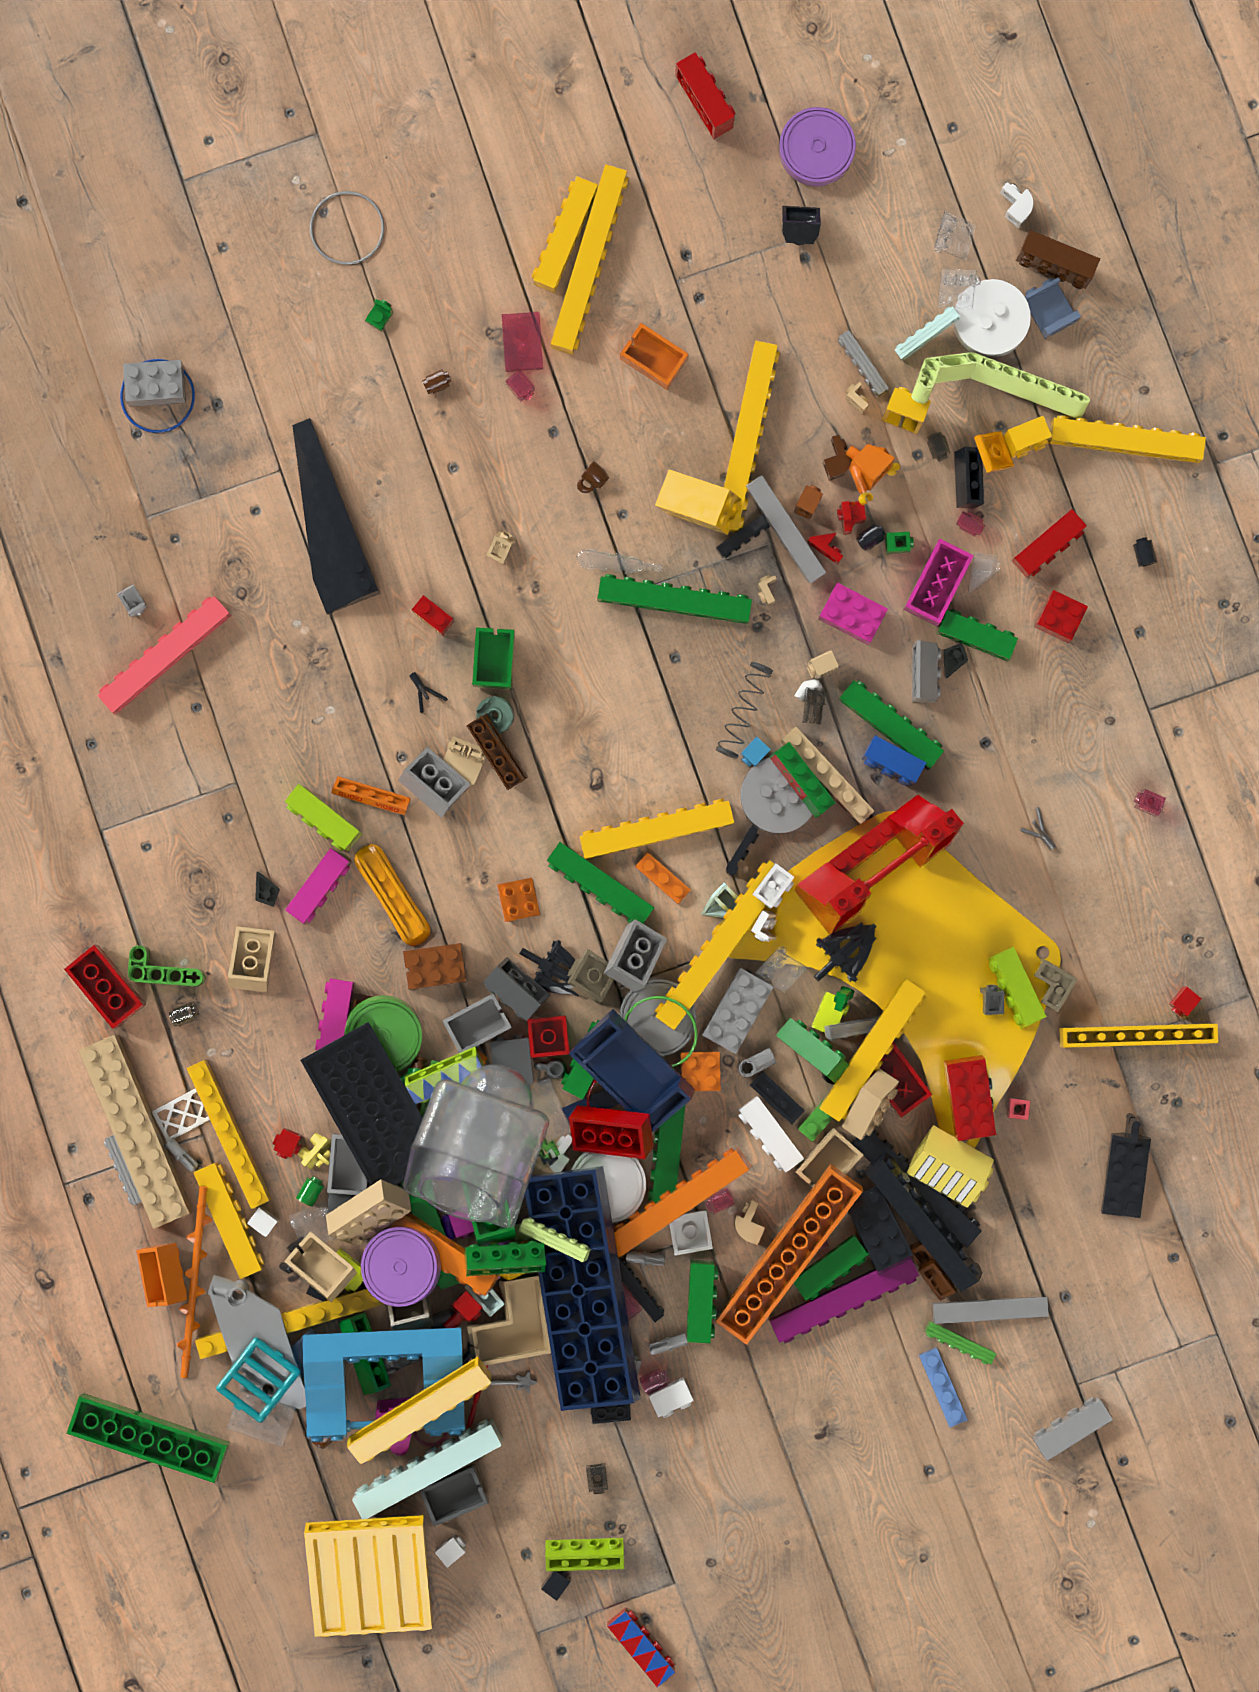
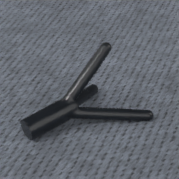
M416 672L409 675L418 689L420 713L424 712L422 694L426 700H429L426 691L444 701L448 700L447 697L426 687Z

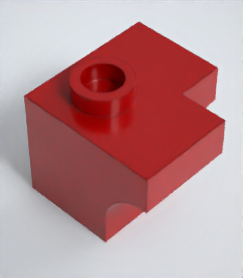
M859 501L841 502L840 509H837L838 521L841 520L843 535L851 534L855 524L865 523V507Z

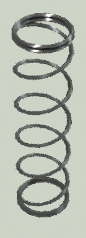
M751 662L750 666L762 671L766 675L747 674L745 679L760 692L749 690L738 692L739 697L754 709L745 707H734L731 709L732 713L747 725H725V729L741 742L721 740L718 742L719 746L716 747V751L735 759L739 755L723 748L720 742L744 744L740 738L731 733L726 727L728 725L751 727L749 723L736 715L733 709L758 710L740 695L741 692L764 694L761 689L747 679V676L754 675L770 678L773 670L757 662Z

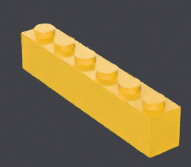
M578 176L575 181H571L568 188L569 196L564 198L560 209H563L561 215H557L553 224L555 226L554 232H550L547 237L546 243L548 246L546 251L542 250L539 261L541 263L538 268L535 267L531 278H534L535 286L553 293L556 292L596 196L598 184Z
M216 1162L193 1172L199 1187L207 1186L206 1203L239 1278L242 1279L264 1268L263 1264H265L261 1253L258 1254L255 1246H257L256 1240L253 1235L250 1236L248 1233V1222L245 1217H241L239 1212L241 1211V1206L238 1200L234 1201L232 1196L234 1191L230 1182L226 1183L224 1178L226 1173L223 1166Z

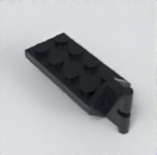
M1128 1113L1126 1115L1125 1132L1111 1133L1101 1213L1141 1218L1151 1138L1138 1135L1140 1122L1132 1113Z

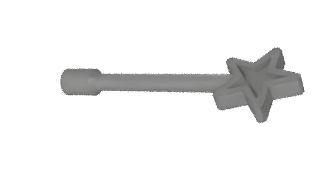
M528 1371L524 1377L516 1375L518 1380H491L490 1385H518L516 1390L524 1388L529 1394L530 1386L537 1384V1381L530 1379V1371Z

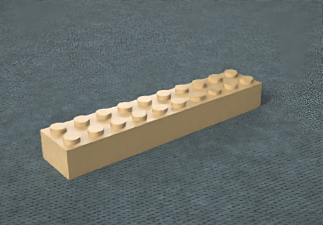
M119 1034L112 1035L80 1049L79 1053L153 1229L193 1212Z

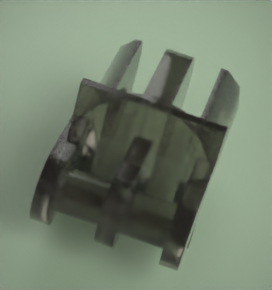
M806 687L803 700L805 703L802 723L809 721L810 724H814L816 721V724L821 725L823 705H826V689L821 691L817 688L812 690ZM809 695H813L812 701H809ZM817 696H821L820 702H817Z

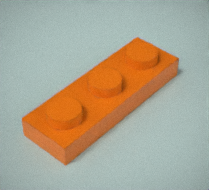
M648 852L635 866L677 904L691 891Z

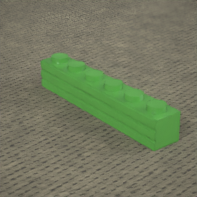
M930 1320L924 1331L927 1333L926 1336L932 1339L935 1337L938 1342L943 1344L946 1342L949 1344V1347L953 1349L956 1347L960 1349L959 1352L963 1354L968 1353L975 1360L979 1358L983 1364H992L996 1356L995 1352L938 1324H934Z

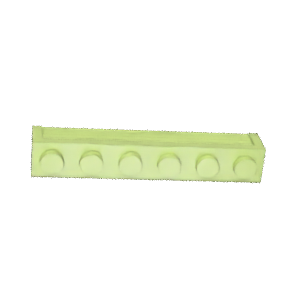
M531 1218L522 1221L519 1232L581 1262H585L588 1259L591 1249L587 1245L580 1244L575 1239H569L565 1234H559L552 1228H546L544 1224L536 1223Z

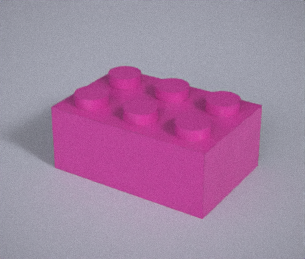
M837 582L818 619L869 646L888 608Z

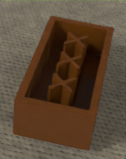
M1029 230L1016 261L1023 267L1037 269V272L1040 274L1052 275L1054 279L1059 277L1060 282H1069L1077 289H1086L1093 279L1101 258Z

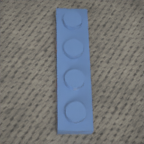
M935 1347L919 1354V1358L949 1427L967 1421V1417L937 1348Z

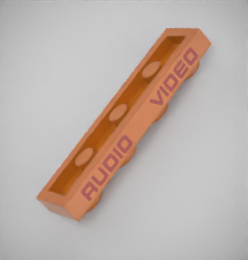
M337 776L331 794L401 815L406 814L411 800L410 797Z

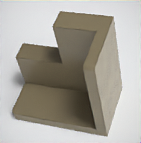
M1041 958V964L1034 976L1050 985L1041 1002L1059 1012L1078 979Z

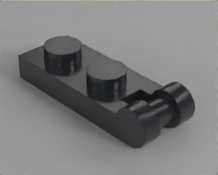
M752 825L728 863L726 867L728 875L731 876L737 873L738 862L740 859L744 861L749 853L747 847L750 843L754 845L759 837V834H757L758 828Z

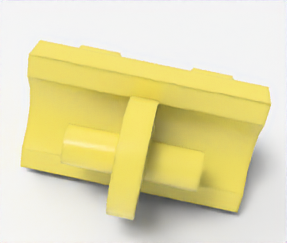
M315 1133L310 1139L315 1147L311 1151L304 1147L298 1153L302 1160L301 1163L311 1170L315 1165L320 1167L323 1163L330 1164L328 1157L331 1152L329 1149L331 1148L332 1140Z

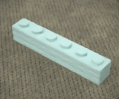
M953 306L946 308L942 315H937L934 321L926 323L922 330H917L914 336H909L905 340L906 342L897 345L896 353L904 361L961 317Z

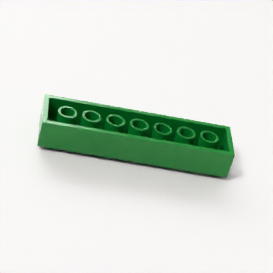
M85 1393L81 1394L77 1400L66 1433L212 1483L218 1480L230 1444L229 1441Z

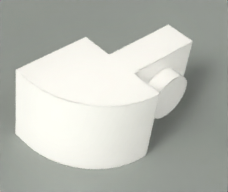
M567 1134L566 1137L561 1136L556 1144L559 1146L558 1149L552 1145L549 1147L547 1158L550 1157L552 1159L558 1156V1160L550 1166L553 1172H561L570 1159L564 1154L572 1143L570 1134Z

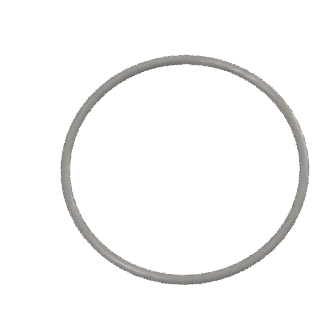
M352 191L337 192L326 197L315 208L310 221V236L317 251L329 261L342 265L357 264L368 259L379 248L384 235V220L377 205L365 195ZM342 194H353L366 199L375 207L381 220V236L374 250L366 257L352 262H341L328 257L319 249L313 236V220L320 206L330 198Z

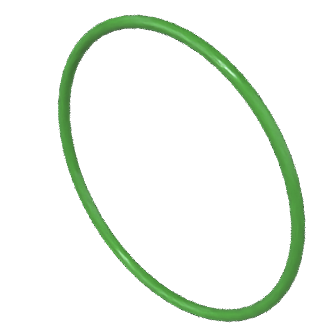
M652 996L642 999L627 1012L624 1018L626 1022L636 1006L651 999H664L674 1002L683 1008L691 1018L695 1031L692 1049L683 1060L671 1066L674 1068L682 1064L691 1056L697 1043V1026L692 1014L684 1005L672 998Z

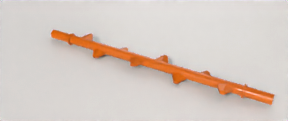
M200 1186L195 1231L188 1234L186 1238L194 1243L192 1266L184 1272V1275L190 1278L188 1303L179 1307V1311L186 1314L184 1339L177 1343V1347L183 1350L181 1356V1378H188L193 1331L200 1328V1324L194 1321L196 1297L205 1293V1290L198 1286L200 1260L207 1256V1252L201 1249L203 1226L212 1222V1218L205 1214V1208H207V1186Z

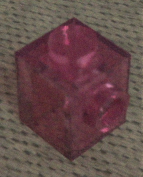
M1143 789L1141 792H1137L1134 798L1136 803L1134 808L1156 817L1159 816L1166 798Z

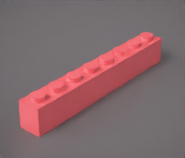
M215 596L206 598L201 603L203 606L198 610H192L183 623L181 621L172 628L173 631L169 635L165 634L160 637L159 643L155 647L151 646L146 649L142 658L132 661L129 664L130 668L128 670L118 673L114 677V682L110 685H104L99 690L100 693L97 696L113 714L116 715L232 616Z

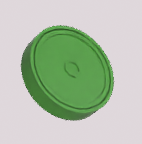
M381 995L362 1001L351 1011L346 1021L344 1035L369 1022L396 1071L402 1070L415 1059L421 1047L422 1029L420 1020L410 1005L399 998Z

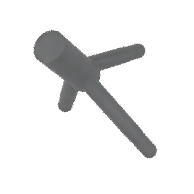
M1037 807L1036 812L1039 825L1035 820L1032 823L1039 833L1021 828L1020 831L1040 838L1049 850H1052L1056 845L1045 833L1040 808Z

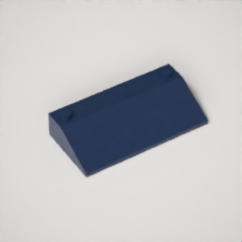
M614 1009L606 1014L569 1052L627 1111L650 1114L652 1133L693 1097L695 1089Z

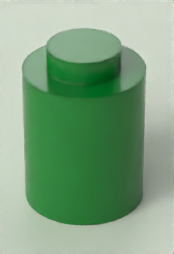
M315 1176L307 1177L296 1199L313 1207L324 1187L321 1184L322 1180Z

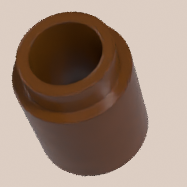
M441 369L426 376V379L422 380L428 394H435L450 387L449 383L452 380L448 372H443Z

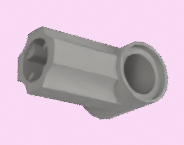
M770 1048L741 1061L738 1065V1073L743 1077H750L776 1064L777 1062ZM744 1063H749L752 1067V1071L749 1074L742 1071Z

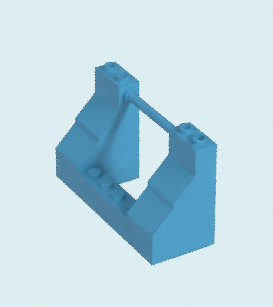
M461 1328L303 1335L307 1438L311 1439V1442H322L323 1438H331V1441H342L343 1437H347V1432H351V1429H362L373 1422H351L347 1420L346 1360L348 1363H358L359 1359H367V1362H378L379 1358H387V1361H398L401 1357H407V1360H418L419 1357H423L425 1390L463 1366ZM464 1400L457 1404L453 1410H447L441 1414L437 1420L425 1424L423 1427L425 1432L430 1433V1436H441V1433L449 1432V1435H461V1432H465Z

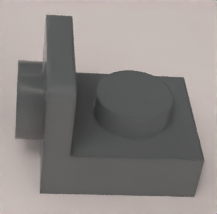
M986 985V988H980V992L983 994V1014H1004V991L997 985Z

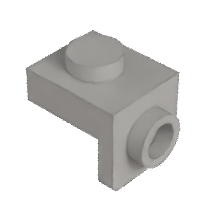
M134 584L117 593L130 617L141 615L145 611L144 609L147 608L145 601Z

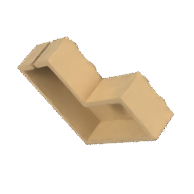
M532 1274L517 1277L514 1280H499L501 1299L505 1303L503 1305L505 1319L467 1326L469 1343L474 1345V1347H470L472 1360L478 1356L486 1366L551 1353L539 1275Z

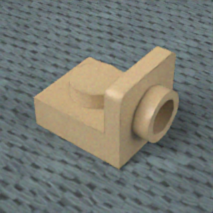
M858 382L856 385L852 384L846 390L847 396L845 400L863 414L869 404L862 394L858 395L856 393L862 383Z
M499 531L494 536L486 556L503 564L516 539L512 538V535L508 532Z

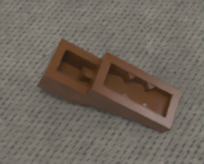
M920 1240L911 1244L910 1249L913 1253V1260L919 1267L918 1272L937 1298L941 1301L955 1294L957 1288Z

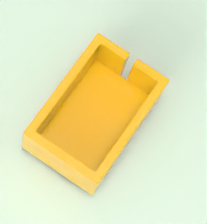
M895 387L882 421L898 427L901 416H905L901 429L917 434L924 422L931 401L918 403L912 399V394L909 393L910 390L904 387H899V389Z

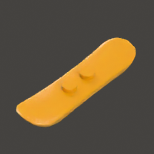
M370 844L362 847L355 854V865L382 904L401 939L410 946L423 943L430 935L429 923L403 886L385 853L378 845Z

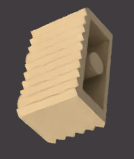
M828 651L811 659L808 663L807 671L810 678L814 677V679L818 680L833 672L835 673L839 665L833 652Z

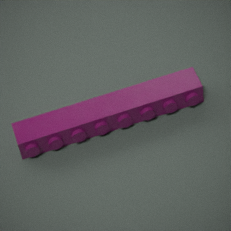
M912 1259L878 1275L876 1269H873L818 1295L813 1300H808L770 1318L769 1322L779 1343L783 1341L785 1344L794 1340V1336L799 1333L805 1335L811 1332V1328L816 1325L821 1327L828 1324L829 1319L835 1316L836 1318L843 1317L847 1314L846 1311L851 1308L857 1310L863 1307L864 1302L871 1300V1302L876 1301L882 1297L881 1294L887 1291L893 1293L899 1289L898 1286L904 1283L906 1285L917 1281L916 1277L920 1275Z

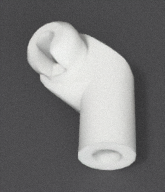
M817 679L804 681L794 696L802 701L808 691H821L822 684Z

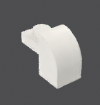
M1007 182L1002 187L1000 194L1013 205L1007 210L1004 217L1019 229L1032 211L1033 198L1027 189L1021 194L1015 185H1010Z

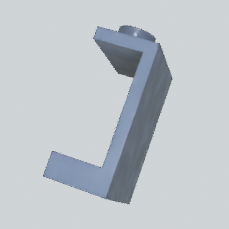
M1059 277L1054 280L1049 278L1042 283L1043 286L1038 289L1033 287L1025 295L1030 314L1045 339L1076 323L1081 317L1078 310L1075 312L1072 310L1058 285L1060 282Z

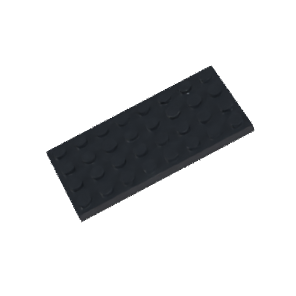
M369 1022L300 1060L370 1186L379 1180L397 1185L444 1158Z

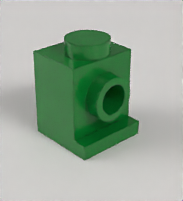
M910 532L886 533V555L910 553L911 548H914V539L910 537ZM901 541L903 546L897 547L896 542Z

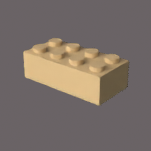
M379 1180L326 1215L328 1235L353 1246L362 1244L365 1240L411 1212L409 1192L384 1180Z

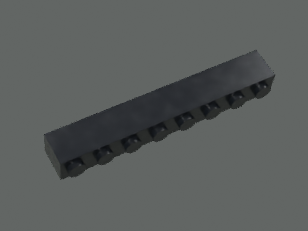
M875 1129L870 1136L866 1134L862 1140L855 1136L850 1142L871 1163L885 1153H888L890 1157L896 1160L902 1172L907 1174L909 1165L906 1162L908 1159L900 1152L897 1155L892 1150L894 1146L886 1139L881 1141L877 1137L879 1133ZM907 1174L910 1182L920 1190L925 1201L932 1205L937 1216L944 1220L949 1231L956 1235L958 1242L965 1248H968L982 1232L978 1228L980 1224L973 1217L969 1220L964 1215L966 1211L958 1204L954 1206L950 1203L951 1198L942 1193L940 1194L934 1188Z
M885 1153L870 1163L865 1173L959 1291L962 1292L979 1282L983 1273L979 1264L974 1262L967 1249L960 1245L956 1235L949 1231L944 1220L937 1216L932 1205L925 1201L920 1190L913 1186L908 1175L898 1167L896 1160L890 1157L888 1153Z

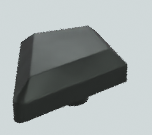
M962 643L943 650L946 679L968 661Z
M256 872L255 900L274 907L280 888L260 872Z

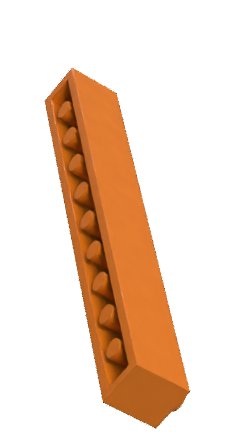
M738 1147L735 1150L733 1148L728 1149L723 1153L724 1157L719 1161L715 1158L707 1164V1169L704 1171L699 1169L691 1175L692 1179L686 1182L684 1179L675 1186L676 1190L673 1192L668 1190L659 1196L661 1200L656 1203L651 1201L644 1206L645 1211L640 1214L637 1211L628 1217L630 1221L625 1224L620 1222L613 1227L618 1258L749 1171L752 1165Z

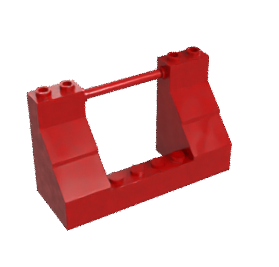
M916 795L829 862L797 884L794 891L828 934L831 935L861 913L872 894L869 891L871 887L911 857L921 868L951 845L964 823L953 809L945 812L920 795ZM896 838L906 849L905 853L867 881L862 882L860 878L853 881L847 876Z

